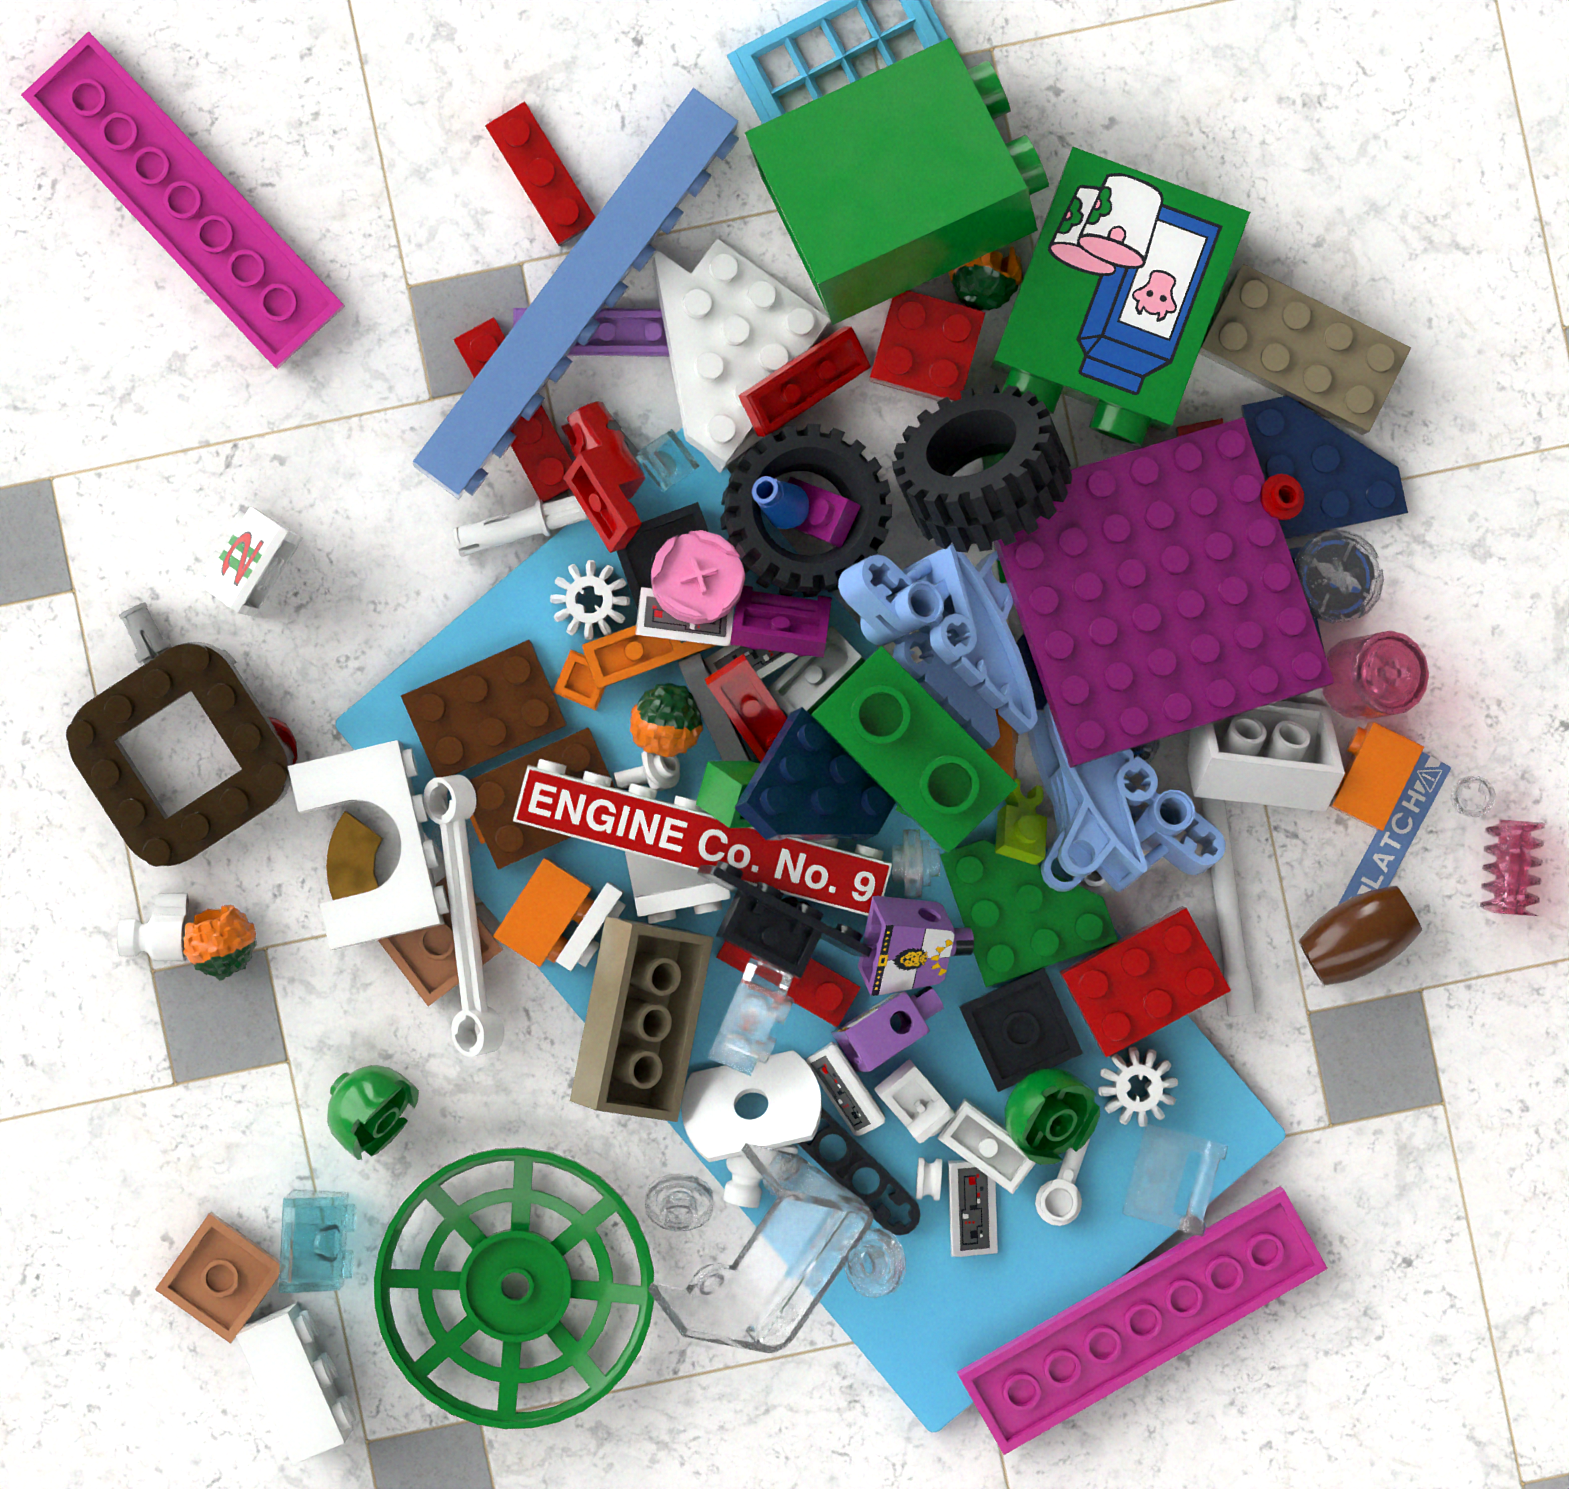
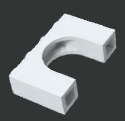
M395 740L288 766L298 812L305 814L352 802H369L379 806L391 816L401 837V856L398 866L383 885L366 893L320 903L330 950L342 949L445 924L443 914L450 912L444 886L436 887L432 868L439 867V861L433 839L425 841L421 823L429 819L423 795H415L411 777L418 776L412 748L404 750L403 742Z

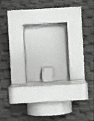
M910 1059L874 1088L878 1096L906 1126L918 1143H923L929 1137L940 1133L945 1128L947 1122L955 1115L942 1095Z

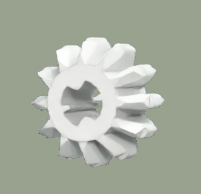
M594 560L587 561V576L584 577L581 576L575 564L570 565L568 569L575 581L570 584L561 577H557L555 580V584L567 590L566 596L558 594L550 596L551 603L566 604L567 606L566 609L557 612L554 615V619L560 622L572 615L574 619L568 625L566 631L572 636L578 631L581 623H585L584 636L586 640H593L594 624L597 623L605 636L612 634L611 628L605 619L610 616L616 622L623 624L625 617L613 610L614 605H630L629 597H614L613 592L621 590L626 586L625 580L621 578L610 585L606 584L614 571V568L610 565H607L602 570L599 578L595 577L596 563ZM594 587L595 594L603 597V603L600 608L595 605L594 607L597 611L588 614L586 613L585 606L578 604L577 599L580 593L586 595L584 592L585 588Z
M1133 1046L1128 1049L1130 1063L1125 1064L1122 1057L1114 1053L1111 1059L1119 1067V1070L1115 1073L1107 1068L1101 1069L1100 1075L1105 1079L1113 1081V1085L1098 1087V1094L1100 1096H1116L1104 1106V1109L1109 1114L1124 1105L1119 1117L1120 1123L1126 1125L1130 1121L1133 1111H1136L1138 1125L1144 1127L1147 1126L1148 1121L1147 1110H1151L1158 1120H1162L1165 1117L1163 1111L1157 1106L1160 1100L1168 1105L1175 1104L1176 1099L1172 1095L1164 1093L1163 1088L1177 1086L1178 1080L1175 1077L1160 1078L1171 1067V1063L1168 1060L1161 1061L1152 1068L1156 1059L1155 1050L1148 1049L1143 1061L1139 1062V1052ZM1134 1075L1142 1080L1143 1075L1149 1079L1144 1086L1148 1093L1142 1098H1139L1136 1093L1131 1098L1126 1093L1131 1088L1128 1080Z

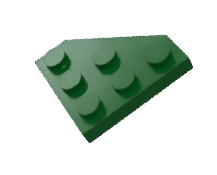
M984 839L956 848L949 854L947 852L939 854L964 928L969 927L973 932V953L985 987L1118 942L1104 898L1090 890L1077 885L1069 891H1056L1050 888L1043 880L1040 866L995 853L996 845ZM1052 873L1057 880L1069 882V880Z

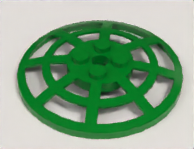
M526 1147L495 1148L473 1153L445 1165L425 1179L402 1203L390 1222L378 1252L374 1275V1304L380 1333L391 1358L407 1381L427 1400L449 1414L477 1425L500 1429H528L558 1423L585 1411L606 1396L626 1375L638 1356L650 1327L655 1299L654 1267L649 1245L637 1217L622 1196L600 1175L581 1163L554 1152ZM499 1161H514L513 1188L485 1192L459 1206L441 1187L442 1184L452 1177L474 1167ZM533 1162L550 1165L573 1174L592 1186L603 1198L582 1214L559 1197L543 1191L533 1190ZM426 1199L443 1216L444 1220L438 1225L427 1243L421 1259L420 1269H391L393 1254L402 1230L415 1209ZM512 1202L511 1229L499 1231L487 1237L469 1217L488 1206ZM531 1204L551 1209L569 1220L572 1224L553 1241H550L545 1236L529 1230ZM615 1212L624 1222L634 1243L640 1267L641 1286L613 1283V1271L609 1254L596 1228ZM455 1229L473 1250L467 1257L462 1271L434 1270L442 1245L449 1234ZM584 1238L595 1257L599 1281L572 1279L568 1262L564 1257ZM510 1273L524 1275L529 1282L528 1293L521 1298L509 1297L503 1290V1279ZM390 1288L418 1289L422 1316L430 1335L436 1343L416 1361L412 1359L397 1331L390 1304ZM433 1289L459 1290L462 1306L467 1316L449 1332L445 1330L437 1314ZM570 1298L597 1300V1308L593 1319L584 1335L577 1341L560 1321L568 1307ZM612 1302L639 1305L637 1321L629 1342L616 1363L604 1375L587 1352L593 1347L602 1333L611 1310ZM478 1330L494 1339L503 1341L501 1367L476 1359L465 1352L460 1346ZM544 1334H547L563 1353L560 1357L543 1365L520 1368L522 1342L534 1340ZM449 1357L457 1365L474 1375L490 1381L500 1382L497 1411L480 1408L459 1400L438 1387L428 1375ZM573 1366L590 1387L579 1396L557 1406L532 1412H516L518 1383H531L548 1379Z

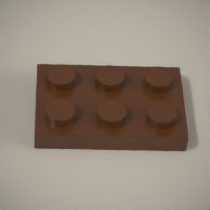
M530 640L401 695L436 778L455 775L567 726Z
M589 727L469 780L476 793V808L473 815L498 870L571 838V836L513 821L527 765L537 767L539 759H544L567 766L565 775L583 779L584 772L588 771L610 777ZM611 781L610 787L615 788L613 781Z

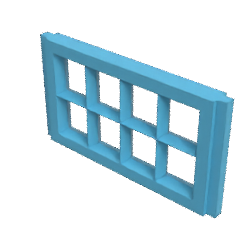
M830 0L727 54V58L763 124L785 114L786 112L778 97L804 83L813 100L822 97L823 95L814 78L839 65L842 66L850 83L859 80L860 77L850 59L875 46L878 47L887 66L896 63L897 60L887 40L912 27L924 49L948 39L949 37L930 1L899 0L908 19L881 32L866 3L868 0ZM857 7L872 38L845 51L830 20ZM821 26L836 57L809 70L794 39ZM784 44L800 75L773 89L758 57Z

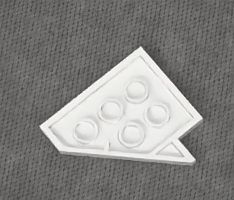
M716 239L692 273L686 271L660 251L654 256L652 264L685 441L724 468L753 428L738 395L810 349L828 326L830 319L722 241Z

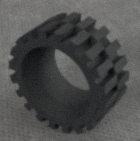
M997 384L985 385L983 394L975 395L973 388L960 391L962 399L952 403L947 396L937 402L939 406L938 411L932 414L926 409L919 414L917 419L920 426L916 428L908 425L902 433L905 443L896 444L894 455L897 461H892L897 483L922 535L928 541L933 538L938 547L947 549L953 543L956 552L968 553L971 544H977L979 551L982 552L992 550V542L1002 539L1004 546H1007L1017 541L1014 536L1015 533L1024 529L1030 535L1039 529L1036 520L1040 516L1049 520L1057 512L1053 501L1064 502L1068 495L1065 484H1071L1072 473L1069 468L1071 464L1050 413L1043 401H1038L1035 394L1027 391L1022 395L1019 387L1008 385L1004 392L1000 393ZM999 452H1008L998 463L984 471L968 476L953 477L961 468L981 457Z
M807 424L804 430L796 431V426L792 425L782 428L778 435L768 434L745 454L728 480V487L723 492L721 505H725L724 513L720 517L721 530L727 529L729 538L726 541L732 544L738 552L745 574L751 569L759 576L755 583L766 589L770 584L780 587L778 594L792 596L797 591L803 592V597H815L821 591L827 590L830 593L839 589V578L842 572L870 556L877 555V550L885 542L889 529H885L886 523L892 518V504L886 505V497L891 490L888 479L880 482L877 475L882 466L876 457L868 461L861 454L866 446L856 439L852 445L842 440L845 432L834 427L829 434L820 432V424ZM807 471L824 477L836 487L842 497L861 506L841 548L836 546L818 555H799L779 546L768 534L763 524L761 508L752 496L754 483L764 476L775 479L788 472Z

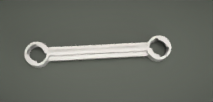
M463 775L438 777L427 783L423 800L428 816L435 823L440 824L462 1004V1011L453 1019L451 1032L453 1042L459 1052L465 1056L473 1057L497 1051L504 1039L503 1022L499 1014L487 1005L465 822L475 811L476 793L472 783ZM448 789L452 796V800H449V804L447 800ZM475 1021L480 1029V1033L477 1035L475 1032Z

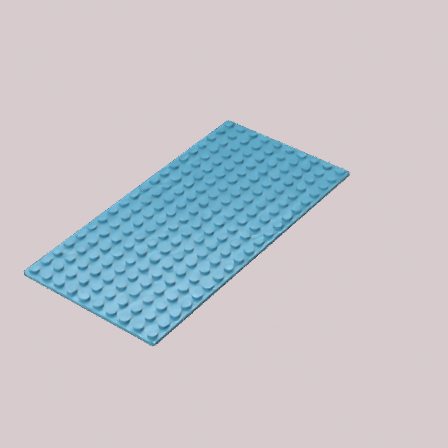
M681 428L639 464L646 479L635 495L628 501L635 507L641 522L698 502L709 532L720 535L727 540L729 538L727 529L721 530L720 517L724 513L725 505H721L723 492L728 487V480L732 474L727 468L719 473L701 451L685 441L684 430ZM761 510L763 524L770 537L782 548L798 554L777 527L769 522ZM589 519L566 525L336 720L337 730L354 750L395 740L403 742L404 750L412 748L418 770V776L411 777L415 795L422 794L424 796L427 783L436 778L401 695L527 640L531 641L553 691L570 650L584 655L582 644L605 636L601 632L598 623L594 624L593 640L585 639V623H581L578 631L572 636L566 632L568 625L574 619L572 615L560 622L554 619V615L566 609L567 606L566 604L551 603L550 596L555 594L566 596L567 590L555 584V580L557 577H561L572 584L575 579L569 572L568 567L575 564L581 576L584 577L587 576V561L594 560L596 563L595 577L599 578L602 570L607 565L613 567V574L606 584L610 585L614 581L623 578L626 586L621 590L613 592L614 597H629L630 605H614L613 610L625 617L623 624L616 622L610 616L605 621L610 626L612 633L632 627L637 623L638 610L617 552L610 553ZM751 569L745 574L744 585L753 586V591L771 594L779 593L780 587L770 584L766 589L755 583L759 576ZM594 587L585 588L584 592L586 595L580 593L577 602L585 606L586 613H594L597 611L594 607L595 605L599 608L602 606L603 597L595 594ZM827 590L821 591L818 594L819 596L832 597L828 629L833 626L867 660L878 647L866 639L861 627L831 592L828 593ZM797 591L792 595V597L818 599V595L815 597H803V592ZM735 605V607H734L733 620H734V614H735L736 605ZM718 645L700 653L706 659L725 646ZM800 656L762 678L761 680L766 687L769 688ZM685 658L607 686L597 711L554 693L567 726L457 774L463 775L469 780L589 727L616 788L613 773L643 766L641 753L644 752L643 748L638 747L634 743L633 735L630 732L632 707L638 704L645 691L653 689L656 684L673 683L678 686H686L690 692L678 664L679 661ZM702 715L703 731L699 735L697 744L692 748H688L686 754L680 753L676 755L680 763L679 782L672 788L657 791L655 799L673 804L676 795L697 800L707 762L723 761ZM739 732L752 762L760 763ZM649 783L641 785L650 788ZM449 789L447 791L448 804L449 800H452ZM1005 800L954 849L982 839L996 845L997 813L1006 805ZM895 803L878 835L867 840L836 837L839 839L837 848L855 852L856 845L860 844L884 851L882 860L892 863L884 897L938 902L944 906L953 927L964 928L939 854L945 853V851L911 818L896 811L897 803ZM428 816L429 820L421 823L423 832L430 840L433 839L435 846L444 856L440 824L435 823ZM470 818L465 820L474 893L500 923H502L545 857H548L592 886L593 889L588 897L594 901L606 883L610 881L625 891L619 901L626 904V907L619 918L649 923L647 915L641 917L637 915L625 851L571 837L498 870L486 842L480 843ZM1054 859L1051 864L1052 873L1072 881V877ZM1043 860L1037 865L1041 867ZM729 891L731 899L721 900L723 908L721 910L695 914L694 907L691 906L676 909L675 919L651 923L686 929L714 937L685 1085L692 1072L792 1050L806 1061L809 1056L830 1042L837 1043L831 1033L837 1027L716 958L725 942L717 938L716 934L735 896V893ZM784 894L783 897H782V899L785 898V897H795V896L788 895V894ZM795 897L799 902L805 901L812 908L823 913L821 922L833 928H836L838 923L843 924L861 933L863 937L860 942L863 943L868 916ZM572 920L562 936L570 940L579 924ZM604 924L593 939L598 943H601ZM1115 930L1118 940L1121 939V935ZM819 939L811 958L861 986L838 1028L894 994L871 996L858 969L860 957L853 956ZM600 946L586 967L577 963L575 968L570 971L559 963H552L547 959L541 967H538L584 1023ZM1104 947L1044 967L1083 1054L1050 1069L1065 1070L1083 1080L1095 1092V1103L1100 1107V1117L1095 1131L1089 1138L1090 1141L1075 1182V1186L1081 1195L1082 1205L1077 1218L1072 1222L1062 1226L1051 1225L1044 1221L1037 1213L1035 1206L1036 1194L1046 1182L1057 1179L1063 1160L1056 1164L1040 1165L1036 1163L1013 1194L996 1182L998 1253L952 1257L950 1245L948 1160L966 1159L937 1139L940 1133L929 1137L923 1143H918L906 1126L874 1090L875 1087L910 1059L942 1095L954 1112L963 1099L967 1098L1006 1127L1004 1109L1009 1095L1017 1084L997 1092L959 1009V1005L1029 973L985 987L974 953L969 956H950L945 980L940 984L931 985L941 999L944 1009L925 1020L930 1032L872 1071L856 1072L885 1115V1123L865 1134L855 1136L818 1082L822 1097V1107L917 1201L921 1215L916 1228L910 1233L900 1236L886 1231L798 1143L792 1144L799 1147L793 1175L761 1179L759 1187L762 1190L759 1208L739 1206L930 1432L940 1431L973 1403L957 1371L1124 1276L1285 1139L1286 1134L1282 1126L1188 1015L1116 1052L1127 1064L1130 1063L1128 1056L1129 1047L1135 1046L1137 1048L1139 1062L1143 1061L1148 1049H1153L1156 1051V1059L1152 1068L1164 1060H1168L1171 1063L1170 1069L1160 1076V1078L1175 1077L1178 1080L1177 1086L1163 1088L1164 1093L1170 1094L1176 1099L1175 1104L1168 1105L1161 1100L1157 1103L1165 1117L1162 1120H1158L1151 1110H1147V1126L1140 1127L1137 1122L1136 1111H1133L1131 1119L1126 1125L1120 1123L1119 1117L1124 1105L1115 1112L1107 1113L1104 1106L1116 1096H1100L1098 1094V1087L1113 1085V1081L1102 1077L1100 1071L1102 1068H1107L1116 1073L1119 1067L1113 1063L1111 1056L1106 1058L1102 1054L1059 971ZM925 987L905 990V992L910 997ZM897 1014L893 1015L890 1019V1025L895 1032L901 1027V1020ZM1136 1075L1130 1077L1128 1082L1131 1088L1126 1092L1128 1097L1132 1098L1133 1094L1136 1093L1139 1098H1142L1148 1093L1144 1087L1149 1081L1147 1076L1143 1075L1142 1080ZM747 1093L736 1102L735 1112L744 1119L752 1120L759 1118L766 1112L768 1100L762 1094ZM680 1106L678 1122H667L725 1189L726 1183L732 1180V1173L726 1166V1159L708 1162L700 1155L686 1133ZM822 1118L820 1120L817 1132L829 1125L825 1119ZM835 1134L825 1136L819 1144L820 1154L830 1161L842 1158L847 1148L843 1138ZM1066 1152L1059 1154V1156L1064 1159ZM918 1157L925 1158L927 1163H933L936 1158L942 1159L939 1201L933 1200L931 1195L923 1196L922 1200L916 1199ZM868 1167L857 1170L852 1179L854 1188L864 1194L875 1191L880 1181L878 1173ZM888 1184L882 1196L869 1204L874 1209H878L879 1204L882 1202L891 1212V1216L888 1219L891 1224L897 1221L907 1224L911 1220L907 1214L911 1206L906 1202L901 1206L896 1205L888 1197V1194L896 1190Z

